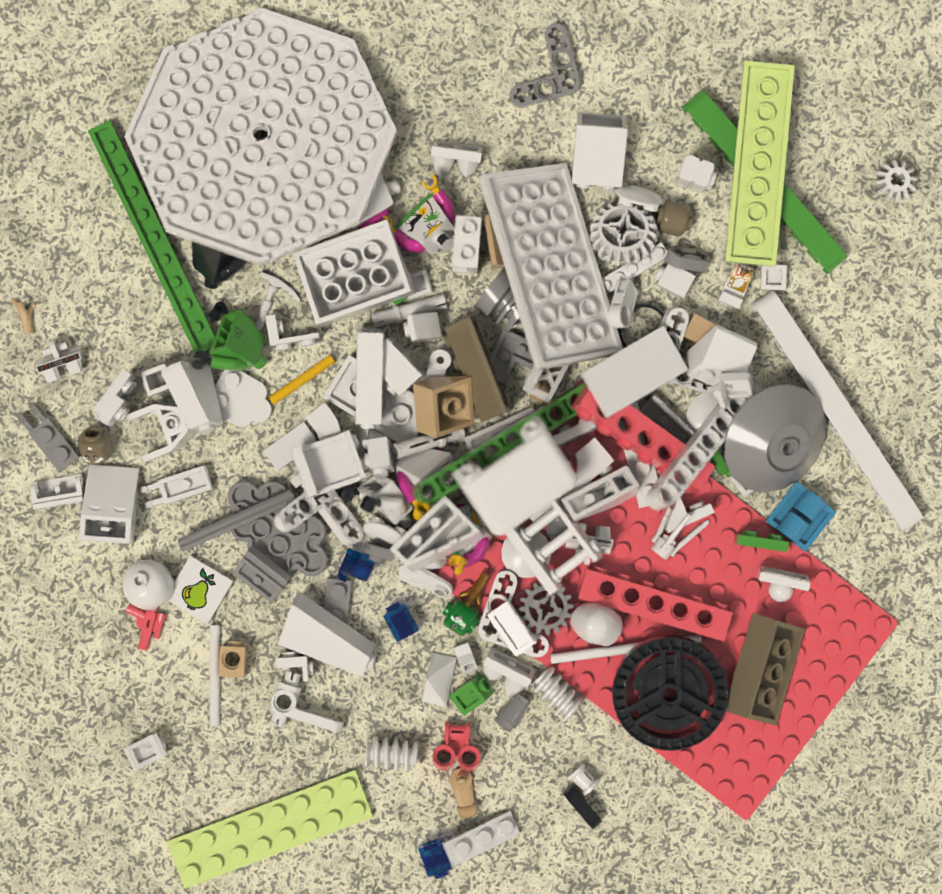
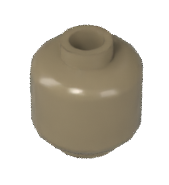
M667 201L663 205H659L655 215V222L660 232L679 237L685 230L689 231L691 229L693 216H690L688 206Z

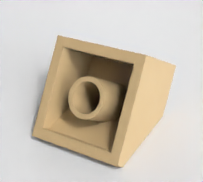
M471 376L431 377L413 384L417 432L438 438L475 424Z

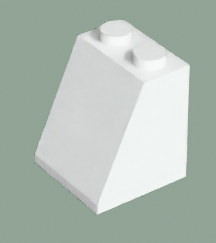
M577 112L572 184H576L577 187L590 188L591 185H596L606 190H615L616 187H622L628 132L627 116Z

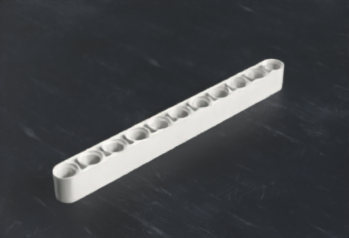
M770 291L752 303L753 310H757L761 316L759 317L760 321L767 331H771L774 336L773 340L780 351H784L788 357L786 359L793 371L795 373L798 372L802 378L800 381L805 389L812 393L820 402L824 414L829 419L828 424L836 436L839 435L843 440L842 445L850 457L853 455L857 462L855 465L863 477L868 478L871 483L869 486L877 498L882 499L885 504L883 507L890 518L895 519L899 531L904 532L922 520L923 516L777 294L774 291Z

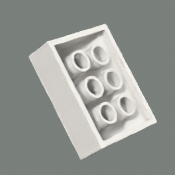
M388 220L293 253L316 325L324 327L416 294Z

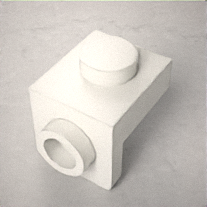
M720 373L718 384L714 385V397L718 399L721 408H727L729 398H750L755 393L750 373Z
M296 651L282 652V657L276 658L277 668L302 667L303 682L309 681L310 676L314 675L313 660H308L306 655L297 656Z
M157 733L151 734L123 748L134 771L167 756L165 751L167 749L162 737H158Z

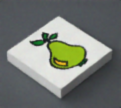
M190 555L174 582V591L169 602L202 622L209 624L234 581Z

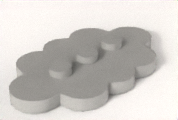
M243 480L231 486L228 491V502L232 509L238 513L286 492L288 489L277 481H269L257 487L252 482ZM300 500V509L308 513L307 504ZM279 509L231 530L236 539L247 542L248 550L251 546L255 547L289 575L299 570L302 574L313 577L320 575L328 566V555L324 548L320 546L325 538L326 528L323 521L316 516H310L289 532H282L274 523L275 515L281 510ZM291 513L284 521L288 523L295 515Z

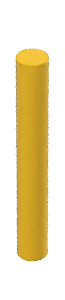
M329 354L270 395L269 399L273 405L335 363L334 359Z

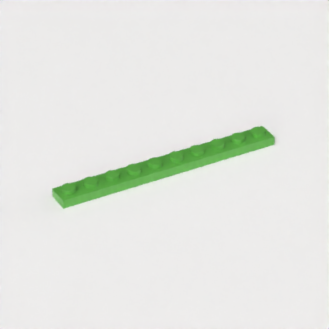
M109 120L88 130L194 352L196 353L199 350L209 351L215 339V334L112 121Z

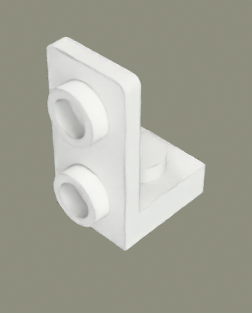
M275 314L265 316L270 346L276 347L277 351L291 349V344L300 342L302 347L315 345L316 340L321 339L319 332L281 339L280 335L284 334L282 319L277 320Z

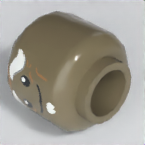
M92 426L86 428L78 437L80 456L85 462L98 465L111 457L113 448L110 435L106 430Z

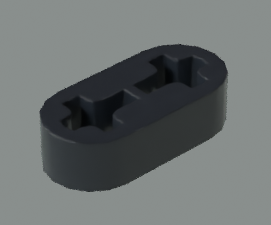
M573 785L563 792L566 799L592 829H595L603 822Z

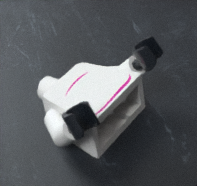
M372 474L358 488L345 486L340 489V498L352 501L354 494H356L358 499H362L359 508L373 514L375 509L384 520L393 525L397 524L399 527L406 529L413 522L408 515L413 507L396 484L387 477L375 478Z

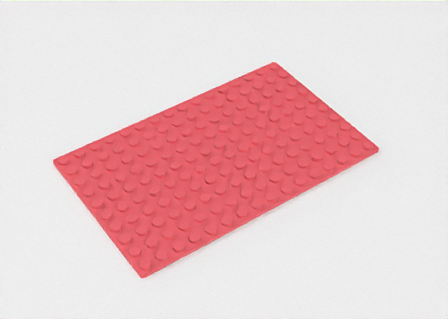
M584 379L579 380L576 385H578V384H580L581 382H583ZM572 395V396H571V399H570L571 405L574 403V401H575L576 398H577L575 395ZM598 406V411H599V413H600L602 416H604V414L602 413L600 407ZM557 410L551 416V419L554 421L558 417ZM576 415L549 431L551 436L557 435V430L568 424H571L572 427L578 425L580 418ZM596 428L590 434L560 447L566 459L572 463L571 467L575 474L577 472V462L574 454L593 438L597 439L614 460L610 464L613 469L605 476L627 465L624 450L616 443L617 440L612 436L603 435ZM660 447L659 456L664 459L665 451ZM598 474L591 482L593 483L601 479L600 475ZM709 476L701 491L693 493L684 492L680 498L687 513L690 512V506L701 501L704 502V505L711 503L715 513L683 527L674 539L677 542L674 546L705 520H709V524L679 549L674 557L670 555L665 560L651 549L654 544L651 540L655 536L668 507L662 510H653L649 506L639 508L636 496L613 508L577 521L587 525L586 534L588 536H595L597 526L609 527L611 539H613V547L610 554L601 553L603 558L596 562H593L590 558L589 565H584L583 561L563 576L560 583L565 587L563 595H571V598L567 600V604L574 605V608L568 609V613L571 615L578 606L589 602L579 599L577 596L585 569L591 570L592 565L607 569L606 575L616 577V573L630 576V582L640 584L641 580L654 583V589L663 592L665 587L680 591V597L688 599L689 594L704 598L703 603L712 606L713 602L728 605L727 611H731L733 614L725 642L701 635L702 645L711 651L723 668L727 680L728 693L753 613L805 629L777 726L725 711L724 717L717 729L701 743L677 751H664L652 748L733 812L747 820L896 628L897 621L809 552L802 551L766 523L765 518ZM528 518L519 524V527L527 528L533 521ZM546 525L539 532L547 538L548 542H551L552 540L546 532ZM664 529V530H663V533H662V535H661V537H662L664 534H666L667 536H670L672 532L666 533V531H665V529ZM743 530L758 532V537L767 539L768 534L783 536V541L789 542L788 552L736 545V534L742 535ZM491 533L493 537L489 541L490 545L484 558L469 567L464 566L463 572L459 575L454 573L455 568L459 565L448 566L450 558L454 556L453 554H450L443 568L432 570V573L448 581L453 586L452 594L458 599L461 598L460 593L467 591L475 584L481 572L489 575L490 578L481 593L482 604L477 605L476 598L472 603L473 606L478 608L480 616L483 615L496 575L501 571L507 570L502 561L501 554L504 540L507 538L505 534L498 536ZM566 543L551 554L549 568L556 570L575 555L576 549L565 548ZM762 565L807 575L810 580L809 591L793 588V594L790 599L785 602H777L769 595L768 587L770 583L758 579V568ZM506 574L504 578H499L502 587L500 591L495 589L494 594H501L508 599L510 593H505L508 585H513V581L510 580V575ZM516 576L517 586L511 604L520 617L525 615V612L519 611V607L525 606V603L520 598H527L528 596L525 589L533 591V583L535 582L539 587L542 586L536 576L530 578ZM604 581L600 585V591L603 595H610L614 590V585L611 581ZM634 588L627 589L624 593L625 600L627 602H634L638 598L637 590ZM547 591L538 592L533 598L538 600L545 597ZM556 594L554 601L557 607L563 608L562 600ZM654 595L649 599V607L656 610L661 607L662 599L660 596ZM469 596L463 597L462 599L467 601ZM549 596L545 604L539 605V608L543 610L542 619L547 611L552 612L553 610L549 601L551 596ZM500 598L492 600L490 607L493 611L505 602ZM681 602L675 604L673 607L674 615L677 617L683 616L686 612L685 604ZM529 607L531 617L537 621L538 613L536 609ZM614 609L621 616L622 631L617 641L609 646L643 642L652 637L680 634L683 637L698 634ZM701 610L698 613L697 619L700 624H705L710 620L708 610ZM553 616L548 618L545 625L556 622L560 617ZM571 618L564 619L567 626L565 627L560 624L558 626V633L554 629H550V634L546 635L545 629H541L539 634L547 639L549 648L544 656L535 658L547 668L554 667L555 674H561L564 681H567L569 685L620 723L613 706L612 687L616 670L626 654L551 664L550 654L607 646L590 644L584 641L573 630L570 623ZM529 620L524 621L526 625L530 622ZM536 626L529 630L536 633ZM537 639V643L532 646L535 653L539 649H544L541 639ZM666 651V655H675V651ZM660 653L647 657L633 670L626 686L625 695L628 705L639 698L638 691L632 689L636 674L648 661L659 657ZM681 653V657L692 661L702 671L708 686L707 703L712 705L714 683L711 675L701 662L692 656ZM667 688L663 692V695L667 698H672L677 694V691L673 688ZM636 709L631 711L635 718L640 716ZM704 709L700 716L705 718L709 711ZM646 721L641 724L658 733L676 734L692 729L699 723L694 721L692 724L676 730L659 729Z

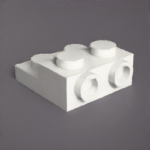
M122 369L93 409L98 413L96 418L107 426L113 427L119 420L123 422L131 412L128 408L131 403L123 397L125 394L131 395L138 385L135 382L138 377L132 372Z

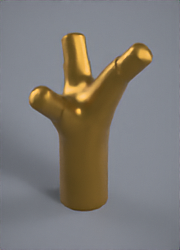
M481 572L475 584L467 591L459 594L461 598L469 596L465 604L467 607H470L475 598L477 605L482 604L481 593L490 578L486 573Z

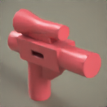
M129 604L126 613L136 617V625L142 629L138 649L148 650L152 632H154L153 638L159 639L167 614L157 612L158 609L144 611Z

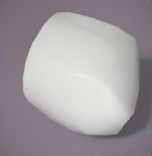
M586 602L578 606L571 616L570 623L573 630L590 644L612 645L617 641L622 631L621 616L613 608L598 603Z

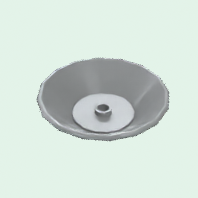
M790 384L767 387L748 398L733 416L725 436L724 458L731 476L746 489L762 493L785 489L795 481L803 478L817 461L825 442L826 418L820 402L807 389Z

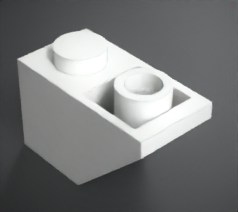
M437 312L408 315V322L403 323L406 339H411L413 344L442 338Z

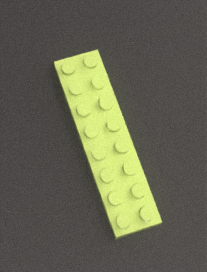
M745 60L743 62L725 262L769 267L776 266L795 65Z
M355 769L167 841L183 887L186 889L373 817Z

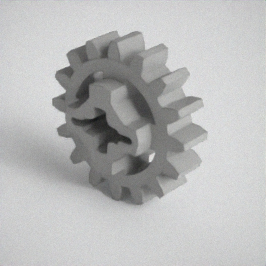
M535 582L533 583V591L525 589L528 594L527 598H520L525 603V606L519 607V611L525 612V615L521 618L523 621H530L527 625L529 629L536 626L537 634L541 632V629H545L546 635L550 634V629H554L558 633V626L561 624L566 627L567 623L564 619L571 618L572 616L568 613V609L574 608V605L567 604V600L571 598V595H563L565 591L563 586L556 593L549 595L546 592L545 597L537 600L533 596L538 592L546 591L543 585L539 587ZM556 594L561 598L563 608L557 607L554 601ZM549 596H551L549 601L553 610L552 612L547 611L542 619L543 610L539 608V605L545 604ZM529 607L536 609L538 613L537 621L531 617ZM553 616L560 617L556 622L545 625L548 618Z

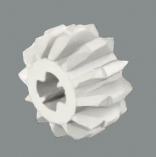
M892 160L890 166L884 163L882 165L883 171L878 170L875 173L880 180H876L874 186L882 185L877 194L881 195L886 192L885 201H889L893 196L895 203H899L901 196L907 200L910 198L909 192L916 190V187L910 183L916 182L918 178L915 176L910 177L909 175L914 171L913 167L905 170L907 162L903 161L898 167V162ZM899 177L901 181L898 184L892 185L891 181L893 178Z

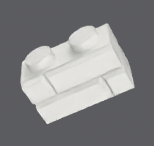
M692 155L686 156L679 169L675 181L676 185L686 189L690 187L691 191L699 194L704 192L705 189L710 190L717 176V172L713 171L714 163L706 160L700 161L699 158Z

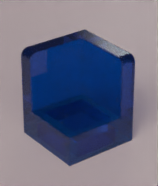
M348 548L336 579L346 582L350 575L367 582L374 568L375 561L369 560V556Z

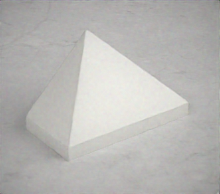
M432 652L422 702L447 706L457 657Z

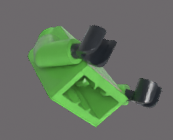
M217 302L209 314L212 320H221L209 352L213 356L209 357L203 350L197 351L193 357L199 358L203 362L193 361L192 367L200 370L208 364L211 365V368L229 371H242L253 366L256 369L263 368L267 363V357L261 353L265 338L256 327L253 318L245 314L241 309L238 311L230 309L229 311L225 303Z

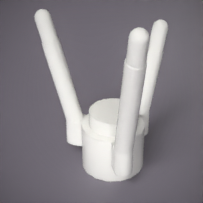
M668 507L655 536L651 540L654 543L651 549L665 560L670 555L674 557L679 549L709 524V520H705L674 546L677 543L674 539L691 516L687 514L670 536L664 534L661 537L672 510L671 507Z

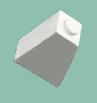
M179 361L161 369L162 376L189 430L206 434L213 432L214 427L223 424L211 367L205 366L203 369L198 370L192 367V363Z

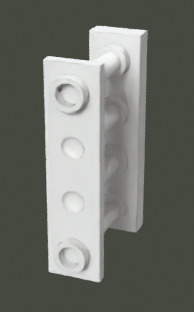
M560 498L551 502L553 508L526 529L520 528L518 525L505 534L549 595L563 588V585L560 583L562 577L590 557L593 562L603 558L600 553L602 549L594 539L590 540L577 521L573 522ZM560 516L568 526V529L543 548L536 549L530 542L532 540L531 537ZM575 536L584 549L556 570H551L545 562L547 561L546 557Z

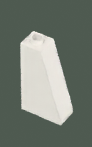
M357 328L356 424H361V428L374 429L376 425H381L382 329Z
M297 592L278 645L363 677L366 668L371 669L375 661L376 655L372 654L375 644L304 594Z

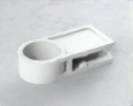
M618 278L609 308V322L611 327L615 329L628 328L631 323L639 291L630 278H627V280Z

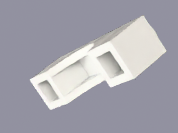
M593 438L574 454L577 462V482L573 488L561 495L560 499L591 484V480L598 474L602 478L613 469L610 465L614 462L613 458L596 438ZM551 503L532 515L530 519L534 523L551 510L553 506Z

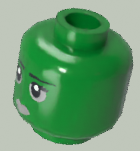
M462 598L457 599L454 603L449 601L442 612L446 616L443 621L444 626L460 636L466 633L471 634L481 618L478 616V608L472 604L470 607H467L465 605L467 601Z

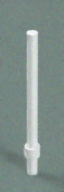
M700 634L683 636L702 644ZM641 642L550 654L551 664L624 655Z

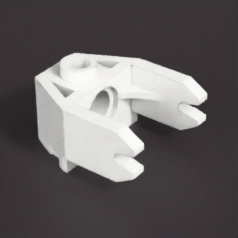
M152 404L127 415L128 421H134L150 414L157 415L167 440L163 448L142 456L144 462H149L180 450L197 433L195 430L188 429L176 404Z

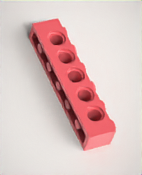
M587 384L584 385L571 408L577 411L576 415L587 422L591 421L597 426L596 429L600 433L615 438L617 440L616 443L621 448L636 453L639 461L646 465L651 464L654 466L660 476L685 446L683 442L631 405L605 418V416L599 413V405ZM620 418L624 420L626 425L624 431L618 425ZM640 433L645 436L644 445L639 442ZM660 447L665 451L664 459L659 456ZM689 457V462L693 465V462ZM708 461L684 492L693 493L701 491L715 466ZM674 474L675 480L679 482L678 477Z
M592 565L591 570L585 569L577 598L725 642L733 612L727 611L728 605L713 602L712 606L703 603L704 598L689 594L688 599L680 597V591L665 587L663 592L654 589V583L641 580L640 584L630 582V576L616 573V577L606 575L607 569ZM604 581H611L614 585V590L610 595H603L600 591V585ZM629 588H634L638 592V598L634 602H627L624 598V593ZM654 595H658L662 599L661 607L656 610L649 607V599ZM680 602L684 603L686 606L685 614L681 617L675 616L673 613L674 605ZM701 610H708L710 613V620L705 624H700L697 619V615Z

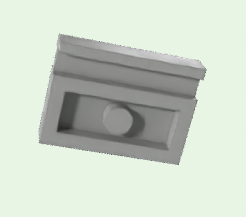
M253 546L249 548L232 572L271 604L292 577Z

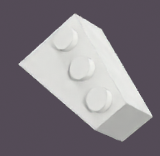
M444 496L390 550L414 573L484 538V536Z

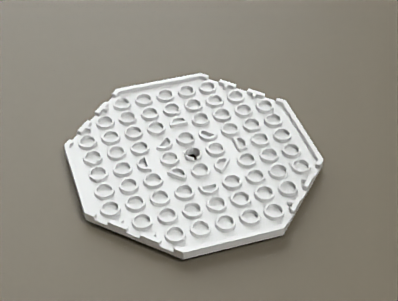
M261 7L239 19L237 17L220 24L219 28L207 33L204 31L189 37L186 42L163 48L124 136L167 233L260 266L359 224L397 135V129L388 114L387 108L354 39ZM259 130H265L268 133V137L259 141L254 138V135Z

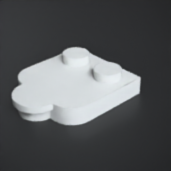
M223 371L215 385L222 418L238 427H247L253 421L257 423L266 421L270 417L272 410L270 403L266 400L267 389L265 385L242 371Z

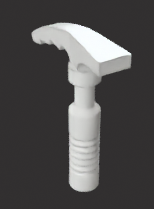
M261 272L260 277L268 280L271 286L268 285L267 296L262 301L255 321L256 327L261 331L266 321L265 316H267L272 306L271 300L278 287L289 292V295L293 296L297 302L300 301L298 295L287 284Z

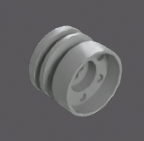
M504 267L474 307L486 317L495 310L500 312L495 324L499 325L506 317L509 321L503 330L509 333L514 327L521 324V319Z

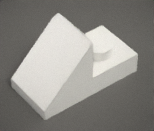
M679 498L673 504L664 528L666 533L674 531L687 514H690L691 518L686 525L715 513L711 503L704 505L703 501L690 506V512L687 513L681 498Z

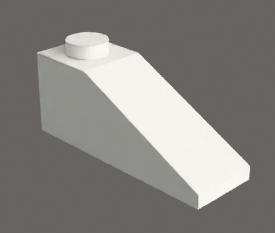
M626 465L562 498L561 502L573 522L627 501L636 495L640 486Z

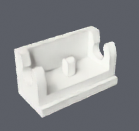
M82 474L32 482L30 491L33 510L83 502L85 488Z

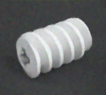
M549 667L538 675L530 685H537L534 690L535 694L541 691L544 692L540 699L541 701L550 699L548 708L557 707L554 713L555 716L564 714L561 720L563 724L581 707L582 697L573 698L576 690L570 689L566 691L569 683L565 681L559 684L562 675L552 676L555 668Z
M374 736L372 742L369 743L368 740L365 767H369L371 761H373L375 769H378L383 762L385 770H389L392 763L394 764L395 771H399L401 765H404L406 773L409 772L412 766H414L415 770L418 742L414 741L412 747L409 748L408 741L404 740L400 747L397 739H394L392 744L389 745L388 738L384 737L382 743L379 744L378 737Z

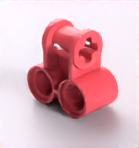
M445 722L444 744L446 745H440L433 751L434 766L438 770L447 771L453 767L455 761H458V765L462 770L467 772L476 770L480 764L481 757L477 748L468 746L470 745V722H466L465 725ZM447 752L450 754L451 760L447 764L439 763L437 760L439 753ZM466 753L474 754L476 757L475 763L472 765L465 764L462 761L463 755Z

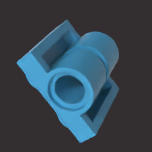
M795 481L766 518L765 522L802 551L806 552L836 512L820 497Z

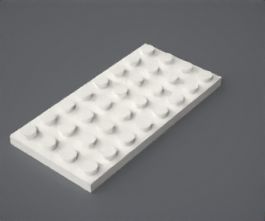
M567 163L481 175L478 179L536 371L610 357L622 350L623 347L618 330L611 327L609 322L610 304Z

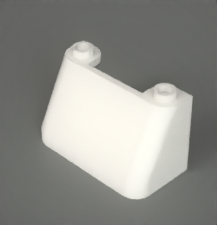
M535 416L522 426L520 434L524 443L482 471L479 466L471 463L462 466L452 473L473 509L494 535L499 536L508 533L569 491L577 482V476L538 416Z

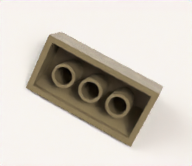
M469 316L444 328L446 334L443 335L447 348H452L455 354L452 361L456 371H461L463 376H471L475 419L480 418L481 422L511 411L501 383L493 376V374L497 375L489 359L490 355L475 317Z
M755 613L752 614L744 644L741 647L738 664L733 674L726 711L777 726L805 633L804 628Z

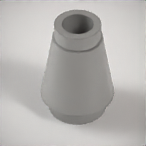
M517 694L496 713L497 717L494 721L506 731L511 732L513 728H517L529 702L523 696Z

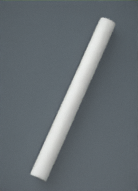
M210 625V726H220V676H218L220 625Z

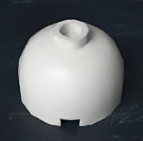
M140 560L133 563L126 570L122 578V590L124 596L133 606L142 610L153 611L170 600L174 591V580L165 565L155 560Z

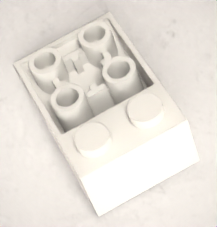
M89 465L81 511L79 540L134 543L140 468Z

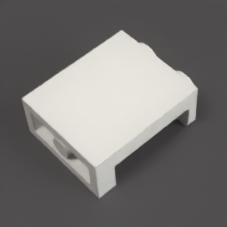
M456 216L452 272L477 274L481 217Z
M349 430L303 447L299 446L291 449V455L307 500L365 480V473L368 472L365 459H359L356 450L360 448L358 439L355 434L351 435Z

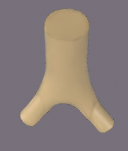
M12 298L11 302L15 305L21 318L24 335L34 333L31 315L36 304L32 302L28 309H26L23 302H18L15 298Z

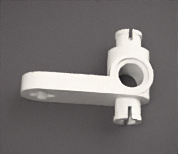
M286 670L284 680H278L271 699L269 710L273 714L269 723L276 725L279 719L278 727L285 728L287 717L327 730L341 732L344 722L297 707L302 690L298 686L301 674L295 672L293 679H291L293 671ZM285 694L291 698L290 707L283 708L279 705L278 698L280 695Z

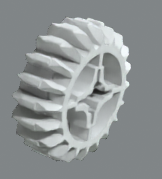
M617 202V206L614 207L609 203L607 210L601 208L599 216L595 215L593 224L590 225V241L593 242L592 248L594 251H598L600 258L606 256L608 264L612 260H616L617 266L621 264V261H625V264L629 266L631 260L638 264L640 256L646 259L648 251L654 250V243L657 242V235L655 234L657 233V226L650 222L655 219L653 216H647L649 214L648 210L644 209L641 211V205L637 204L635 207ZM630 221L636 223L639 226L632 225ZM626 227V232L623 235V239L621 240L622 232H624V228ZM606 238H609V240L614 241L617 244V246L611 244L609 241H607Z

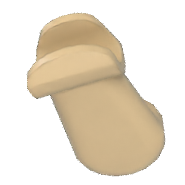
M458 768L450 775V785L458 804L457 811L459 817L471 818L478 813L477 803L474 800L472 776L470 772Z

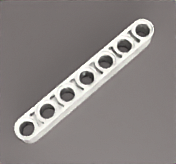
M751 377L755 388V395L762 391V386L756 378ZM729 398L727 408H721L720 404H717L648 491L646 501L650 508L662 510L677 502L725 441V436L733 416L748 398ZM689 457L691 458L693 465L689 462ZM674 474L678 477L679 482L675 480ZM660 492L664 496V501L660 497Z

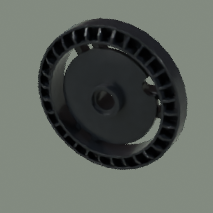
M678 635L652 637L632 648L619 664L613 679V706L623 728L640 743L664 751L687 749L708 738L722 721L728 703L727 680L718 659L699 642ZM666 651H675V655H666ZM660 653L659 657L648 661L636 674L632 689L638 691L639 698L628 705L625 695L626 686L633 670L647 657ZM681 653L692 656L701 662L711 675L714 683L712 705L707 703L708 686L702 671L692 661L681 657ZM667 688H673L677 691V694L672 698H667L663 695V692ZM636 709L640 716L635 718L631 711ZM704 709L709 711L705 718L700 716ZM646 721L650 725L664 730L681 729L692 724L694 721L699 724L685 732L663 734L652 731L641 723Z

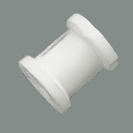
M583 762L567 776L569 780H572L582 790L581 794L583 796L591 792L600 782L598 778L595 779L585 769Z

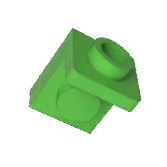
M478 673L471 680L453 691L449 697L464 716L484 703L494 692L489 681Z

